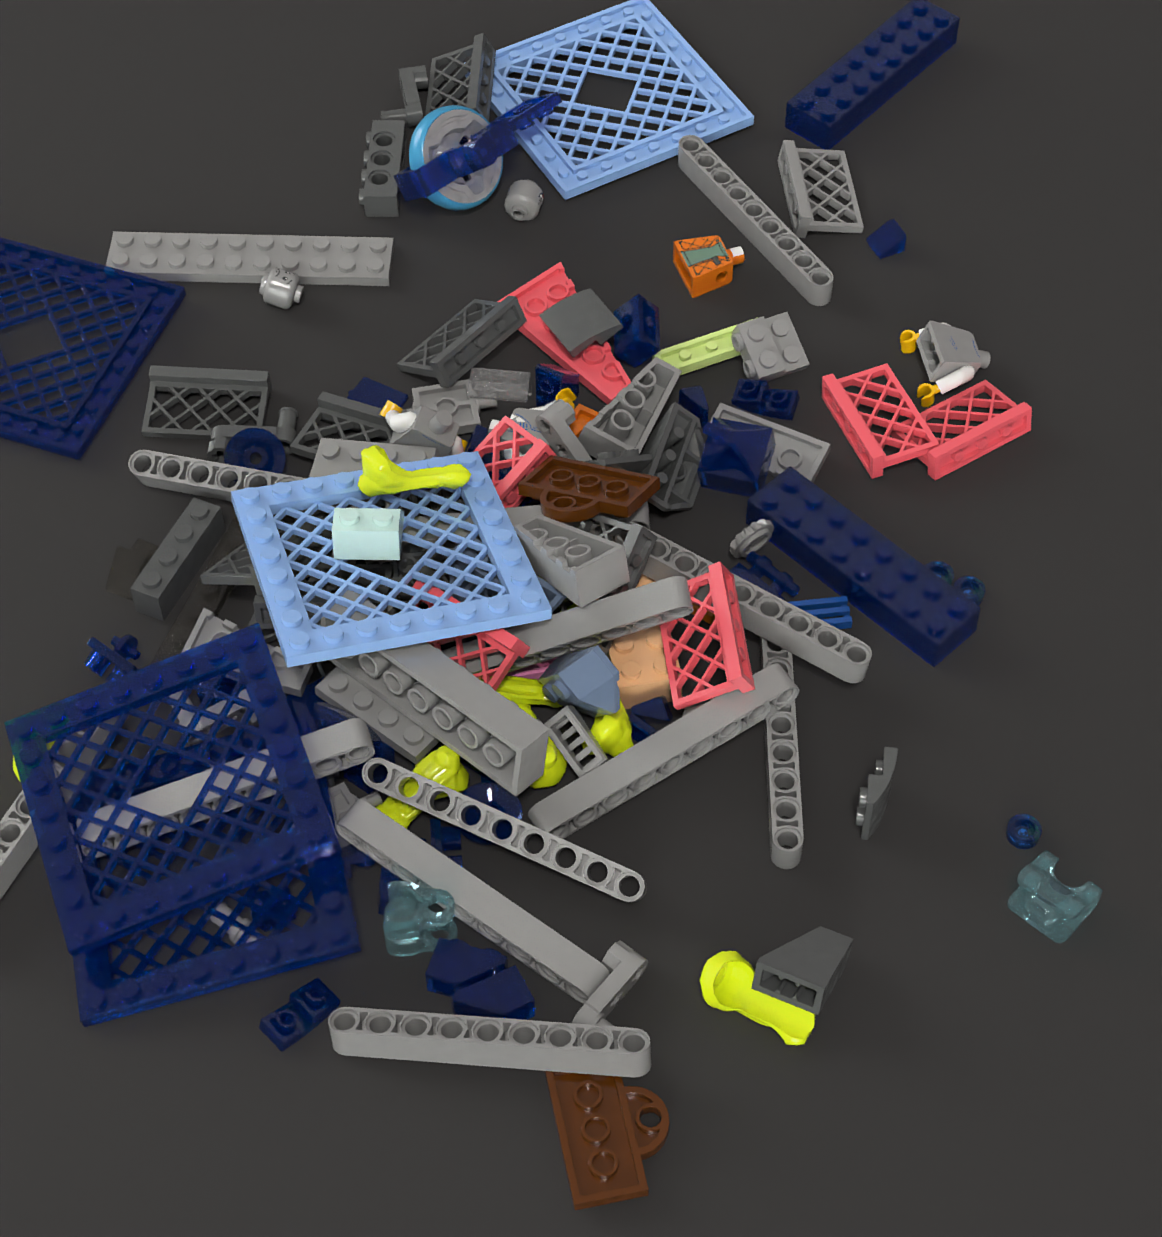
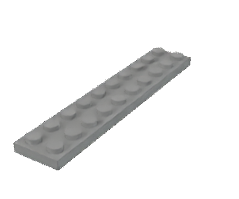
M113 231L104 272L106 280L261 283L265 272L270 273L273 268H280L298 274L299 284L389 286L394 238Z

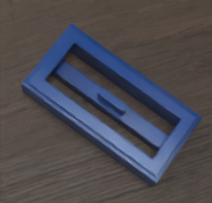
M847 596L788 602L838 629L852 628L853 621L850 616V608L847 606ZM842 616L839 618L823 619L824 617Z

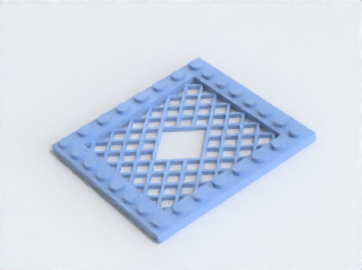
M629 0L496 50L490 108L565 200L678 155L679 140L683 136L695 135L705 143H709L754 125V115L650 0ZM629 28L638 30L636 35L625 34L623 32L624 30ZM605 37L615 38L613 44L600 41ZM620 39L633 42L631 47L618 44ZM638 43L651 45L649 50L636 48ZM581 46L592 47L590 53L577 50ZM597 48L610 50L608 56L595 53ZM615 51L628 53L626 59L613 57ZM561 54L567 55L569 58L566 62L555 60V56ZM633 55L645 56L646 59L645 62L633 61L632 57ZM574 57L587 59L585 65L572 62ZM651 58L665 60L663 66L650 64ZM592 60L605 62L603 68L590 66ZM537 63L546 65L544 71L532 69L531 67ZM612 63L623 65L622 71L609 69V66ZM551 66L564 68L562 74L549 72ZM628 67L642 69L640 75L628 73ZM569 69L582 71L580 77L567 74ZM647 70L660 72L658 78L645 76ZM470 72L465 75L466 78L470 75ZM513 72L522 73L521 79L509 78L508 75ZM587 72L637 81L625 112L575 103ZM665 73L678 75L676 81L663 79ZM534 75L541 78L539 83L526 81L527 76ZM546 78L559 80L557 86L544 84ZM564 81L577 83L575 89L562 86ZM642 82L655 84L653 90L640 88ZM509 84L516 85V91H514ZM660 85L674 87L672 93L658 91ZM523 87L536 89L533 95L521 93ZM678 89L692 91L690 97L677 94ZM541 90L554 92L552 98L541 97L539 94ZM559 93L572 95L570 102L558 100ZM637 94L651 96L649 102L635 100ZM655 98L669 100L667 106L654 104ZM522 100L530 101L529 106L527 107ZM536 102L548 104L546 111L533 108ZM673 102L687 103L686 109L672 107ZM692 104L706 106L705 111L691 110ZM554 106L567 108L565 114L552 112ZM632 107L646 109L644 115L630 113ZM572 109L585 111L583 117L570 115ZM651 110L664 112L662 118L649 116ZM590 113L603 114L602 121L589 119ZM669 113L683 115L681 122L668 120ZM535 116L543 117L542 122L540 123ZM609 116L622 118L620 124L607 122ZM688 117H694V119L687 121ZM549 118L562 120L559 127L547 125ZM627 120L641 121L639 128L627 126ZM567 122L580 124L578 130L565 128ZM646 122L658 124V131L644 129ZM585 125L599 127L597 134L583 131ZM664 126L672 127L663 131ZM604 128L617 130L616 136L602 135ZM548 132L557 133L555 139ZM622 132L636 134L634 140L620 137ZM562 134L575 136L573 143L560 141ZM641 135L649 136L640 140ZM580 138L594 140L592 146L578 144ZM599 141L613 143L610 150L598 148L597 145ZM618 144L624 145V147L616 149ZM562 148L570 149L568 156ZM575 150L588 152L587 159L573 157ZM594 154L601 155L599 157L592 159Z
M478 451L396 464L406 471L461 464L469 470L471 477L463 487L458 489L447 487L422 488L397 493L400 494L399 497L393 495L368 497L358 488L359 477L363 473V470L231 491L232 504L287 668L552 619V608ZM441 489L453 493L449 499L436 494ZM410 494L423 498L418 504L406 500ZM460 496L462 497L465 505L456 502ZM381 499L392 503L387 509H397L401 506L412 510L407 516H404L403 530L407 526L419 529L415 536L403 532L402 540L428 549V551L400 582L346 563L348 560H337L329 557L327 554L333 549V541L319 535L325 529L332 531L331 522L333 521L335 507L330 505L339 504L336 508H346L350 504L358 508L380 509L381 507L375 504ZM430 501L442 505L438 511L425 506ZM449 508L462 512L458 518L445 514ZM317 510L329 513L324 520L312 516ZM419 513L431 517L426 524L414 520V518ZM286 515L297 518L293 525L281 522V520ZM469 515L474 524L465 521ZM438 520L451 524L446 531L434 527ZM305 522L317 526L312 532L300 529ZM458 527L471 531L466 538L453 534ZM278 529L286 532L280 537ZM427 533L440 537L435 543L422 539ZM293 534L305 538L300 545L287 540ZM478 534L483 544L473 541ZM447 540L460 544L455 550L442 546ZM312 542L324 545V548L319 553L307 547ZM467 547L480 551L475 558L462 554ZM285 549L293 552L287 557ZM435 553L448 557L443 564L430 559ZM300 554L312 558L307 565L295 562ZM487 554L492 564L482 561ZM455 560L469 564L464 571L451 567ZM320 562L332 566L327 573L314 568ZM424 565L437 570L432 576L419 572ZM477 567L489 573L483 579L471 574L472 571ZM292 569L299 571L296 577H294ZM340 569L352 573L347 580L334 576ZM444 573L457 577L452 584L439 580ZM307 575L320 579L314 586L301 582ZM496 575H497V577H498V579H499L501 585L492 582V579H493ZM359 577L373 581L367 588L354 584ZM412 579L425 583L420 590L407 586ZM465 580L478 585L472 592L459 587ZM328 582L340 587L334 594L322 590ZM380 584L393 589L387 596L375 591ZM432 586L445 590L441 597L427 593ZM485 588L498 592L493 597L480 595ZM299 590L305 591L307 594L302 598ZM347 590L361 594L355 601L342 597ZM400 592L414 596L408 603L395 599ZM452 594L466 598L465 601L460 603L448 601ZM314 596L328 600L322 607L309 603ZM368 597L381 602L375 609L362 605ZM421 599L434 604L427 609L416 607V604ZM335 603L348 608L342 615L329 611ZM388 605L401 609L399 613L394 615L383 613ZM307 611L315 614L310 620ZM355 611L368 615L366 619L360 621L350 619ZM322 617L335 621L333 625L327 627L317 625Z

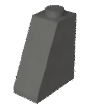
M820 926L761 956L756 964L751 989L819 1015L847 967L854 939Z

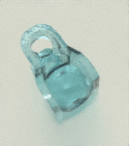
M1045 850L1032 863L1020 871L1017 878L1020 886L1009 897L1007 906L1012 912L1052 941L1063 943L1092 913L1104 890L1092 881H1088L1080 887H1069L1062 884L1054 875L1056 864L1060 859L1048 850Z
M391 881L389 883L388 895L390 902L386 905L383 922L387 952L394 956L405 957L422 952L442 953L451 950L456 945L458 938L457 925L452 920L455 913V901L452 895L446 890L422 888L407 881ZM438 902L447 906L442 912H433L429 909L431 905ZM442 929L450 933L447 938L441 940L435 939L431 935L432 931L436 932Z

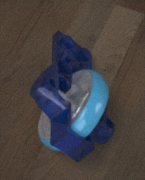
M558 92L526 99L491 122H488L477 111L459 105L443 106L428 113L418 123L412 134L409 146L410 166L393 176L405 201L427 197L434 204L449 210H468L485 202L499 184L503 169V154L519 144L514 131L518 129L520 131L525 130L535 124V118L539 117L541 119L554 112L553 107L562 102ZM468 175L469 179L464 181L462 177Z

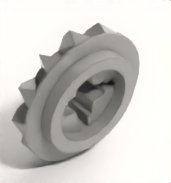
M765 519L752 522L750 526L737 534L736 539L731 542L730 553L735 558L748 557L756 553L770 540L774 525L770 520Z

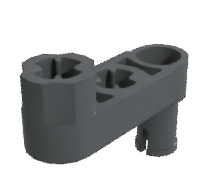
M425 65L398 68L404 108L380 111L381 120H405L407 127L417 126L423 119L418 90L428 88Z
M292 407L281 408L279 410L277 427L215 426L211 431L207 452L208 459L213 462L229 464L234 461L235 454L266 456L292 454L290 445L297 437V432L295 431L298 418L297 410Z

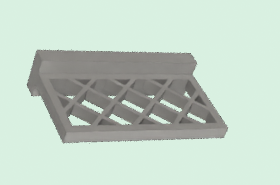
M783 140L777 162L794 234L798 238H806L808 231L862 233L864 226L845 151L796 148L794 140ZM800 158L809 159L813 163L809 166L801 161ZM826 160H838L839 165L835 167ZM819 166L829 173L824 176L815 169ZM809 175L818 182L813 185L804 178ZM835 176L836 178L844 182V184L839 186L830 179H832ZM824 185L832 190L833 193L828 195L819 188ZM813 194L821 199L822 202L817 204L809 196ZM841 196L849 203L844 205L835 198ZM830 205L838 212L836 214H832L824 207ZM819 214L827 221H814L813 216ZM845 215L853 220L854 223H846L840 218Z

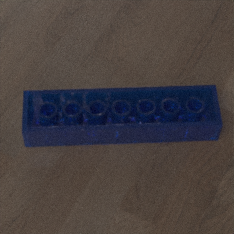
M911 0L787 102L785 128L824 150H830L956 44L960 18L927 0Z
M791 466L748 499L746 524L750 526L752 522H757L760 519L770 520L774 525V530L769 540L772 544L837 594L847 596L849 603L931 666L935 667L976 631L981 610L978 605Z

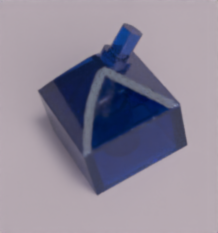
M713 417L712 423H706L703 428V433L708 436L697 470L701 487L761 498L776 446L773 428Z

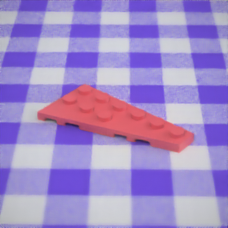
M559 262L507 295L517 297L527 320L517 330L608 405L623 388H626L631 383L621 363L613 356L608 341L600 345L595 340L573 358L539 316L554 304L576 293L574 283L571 279H568L562 263ZM505 296L504 298H502L501 300H499V301H497V302L503 301L507 296Z

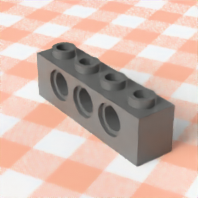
M372 120L371 131L366 132V146L369 150H364V167H367V169H362L361 182L364 188L359 189V204L364 205L365 217H399L407 146L405 120Z

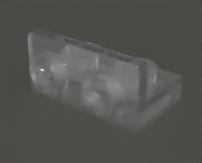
M471 367L468 396L470 398L525 403L528 401V396H532L533 382L530 372Z

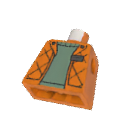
M716 235L677 240L673 244V263L692 298L729 284L733 279V265L741 264L745 261L741 246L726 249L721 238Z

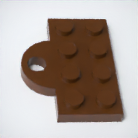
M553 455L549 456L518 483L519 495L540 501L541 512L545 517L566 523L587 520L598 515L600 512L612 514L618 518H629L660 489V477Z
M545 1071L574 1210L648 1196L649 1189L642 1160L655 1155L664 1146L669 1134V1113L661 1098L643 1087H624L622 1077ZM646 1113H654L659 1116L661 1121L655 1127H647L640 1122V1118Z

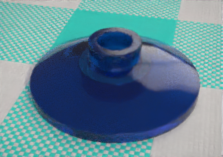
M247 428L238 432L230 439L225 449L224 462L229 465L282 474L286 463V454L281 441L273 433L262 428ZM253 453L261 455L262 460L259 464L251 462V455Z
M478 783L462 793L522 820L523 811L519 798L498 783ZM477 806L470 807L465 813V820L470 826L477 824L481 819V811ZM508 820L501 821L497 825L496 834L501 840L507 839L512 834L513 828ZM458 827L459 831L472 842L482 845L496 844Z

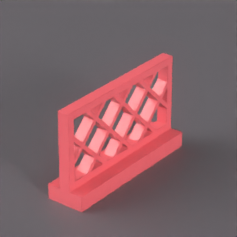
M887 363L836 379L833 373L822 377L821 397L871 479L883 476V468L926 455L928 451L940 445ZM883 375L888 381L886 386L871 382L873 378ZM853 385L860 387L861 390L859 394L847 392L844 388ZM866 390L882 393L879 400L864 396ZM886 396L899 398L901 401L899 406L884 402ZM859 404L873 407L871 415L858 411ZM879 410L894 413L892 420L877 417ZM899 416L912 418L914 421L912 426L898 423ZM872 424L887 428L885 434L881 435L871 432ZM892 430L907 434L904 441L889 436ZM913 436L926 439L928 443L917 445L910 443ZM885 445L899 448L900 451L886 456L883 448Z
M985 379L920 413L930 430L942 433L941 438H936L940 444L939 446L928 451V454L917 458L928 466V475L936 481L1031 431L1032 407L1025 402L1017 405ZM985 392L992 398L980 399L974 397ZM955 406L968 407V412L953 411L951 409ZM973 407L990 408L989 413L972 412ZM994 409H1007V411L1001 414L993 413ZM909 418L901 423L912 426L914 421L912 418ZM932 418L944 419V424L927 423V421ZM949 419L966 420L965 425L948 424ZM970 421L984 422L978 426H969ZM892 430L890 434L893 438L902 441L907 436L903 432ZM946 433L960 434L953 439L946 438ZM913 436L910 443L917 445L928 443L926 439Z
M506 415L474 450L479 452L481 458L485 454L493 452L492 463L484 465L487 472L492 471V482L504 508L518 507L527 497L519 495L518 483L549 456H557L547 443L540 438L534 437ZM508 428H511L513 430V440L500 442V437ZM533 445L524 456L519 457L520 446ZM512 448V458L499 461L500 451ZM512 467L510 472L503 479L499 480V469Z
M721 562L709 565L708 573L687 580L692 603L700 606L691 622L684 618H679L660 624L673 707L677 710L737 689L742 693L755 689L734 575ZM709 584L710 591L703 602L694 598L699 587ZM707 611L715 614V620L709 630L698 626ZM678 621L687 625L679 641L671 637V632ZM695 630L705 634L696 650L686 646ZM712 639L720 642L721 646L714 659L704 655ZM682 650H685L693 655L682 670L676 667V660ZM700 658L710 663L701 679L691 674ZM717 668L724 670L727 682L715 686L709 684ZM688 678L698 683L692 694L685 697L681 696V689Z
M416 580L412 587L420 590L425 583ZM432 586L427 593L441 597L444 591ZM452 596L448 599L450 602L460 603V601ZM421 599L416 604V607H419L421 602L428 605V608L432 607L434 604ZM503 628L428 642L433 647L441 650L442 644L455 641L457 656L450 659L465 668L466 660L480 657L482 672L473 675L478 679H483L484 683L489 684L495 691L518 656L524 658L530 649L528 645ZM475 635L478 639L479 650L464 654L462 639ZM485 642L491 646L486 648ZM500 651L506 655L499 667L489 670L488 654Z

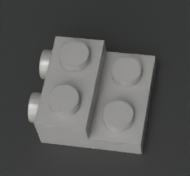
M788 312L766 319L762 316L738 324L732 332L731 340L733 347L737 352H740L743 359L744 373L748 378H751L754 386L806 369L810 365Z

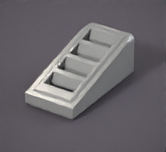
M573 705L565 706L544 723L550 729V739L579 778L608 760L606 754ZM570 721L573 726L562 734L559 729ZM575 732H578L580 736L568 744L566 740ZM585 741L588 746L575 755L573 750ZM593 752L596 757L583 767L580 761Z

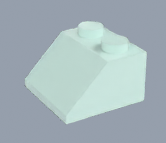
M334 508L332 523L334 559L400 560L404 511L402 509Z

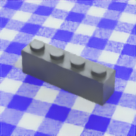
M193 497L130 588L137 612L163 622L165 621L226 531L220 506Z

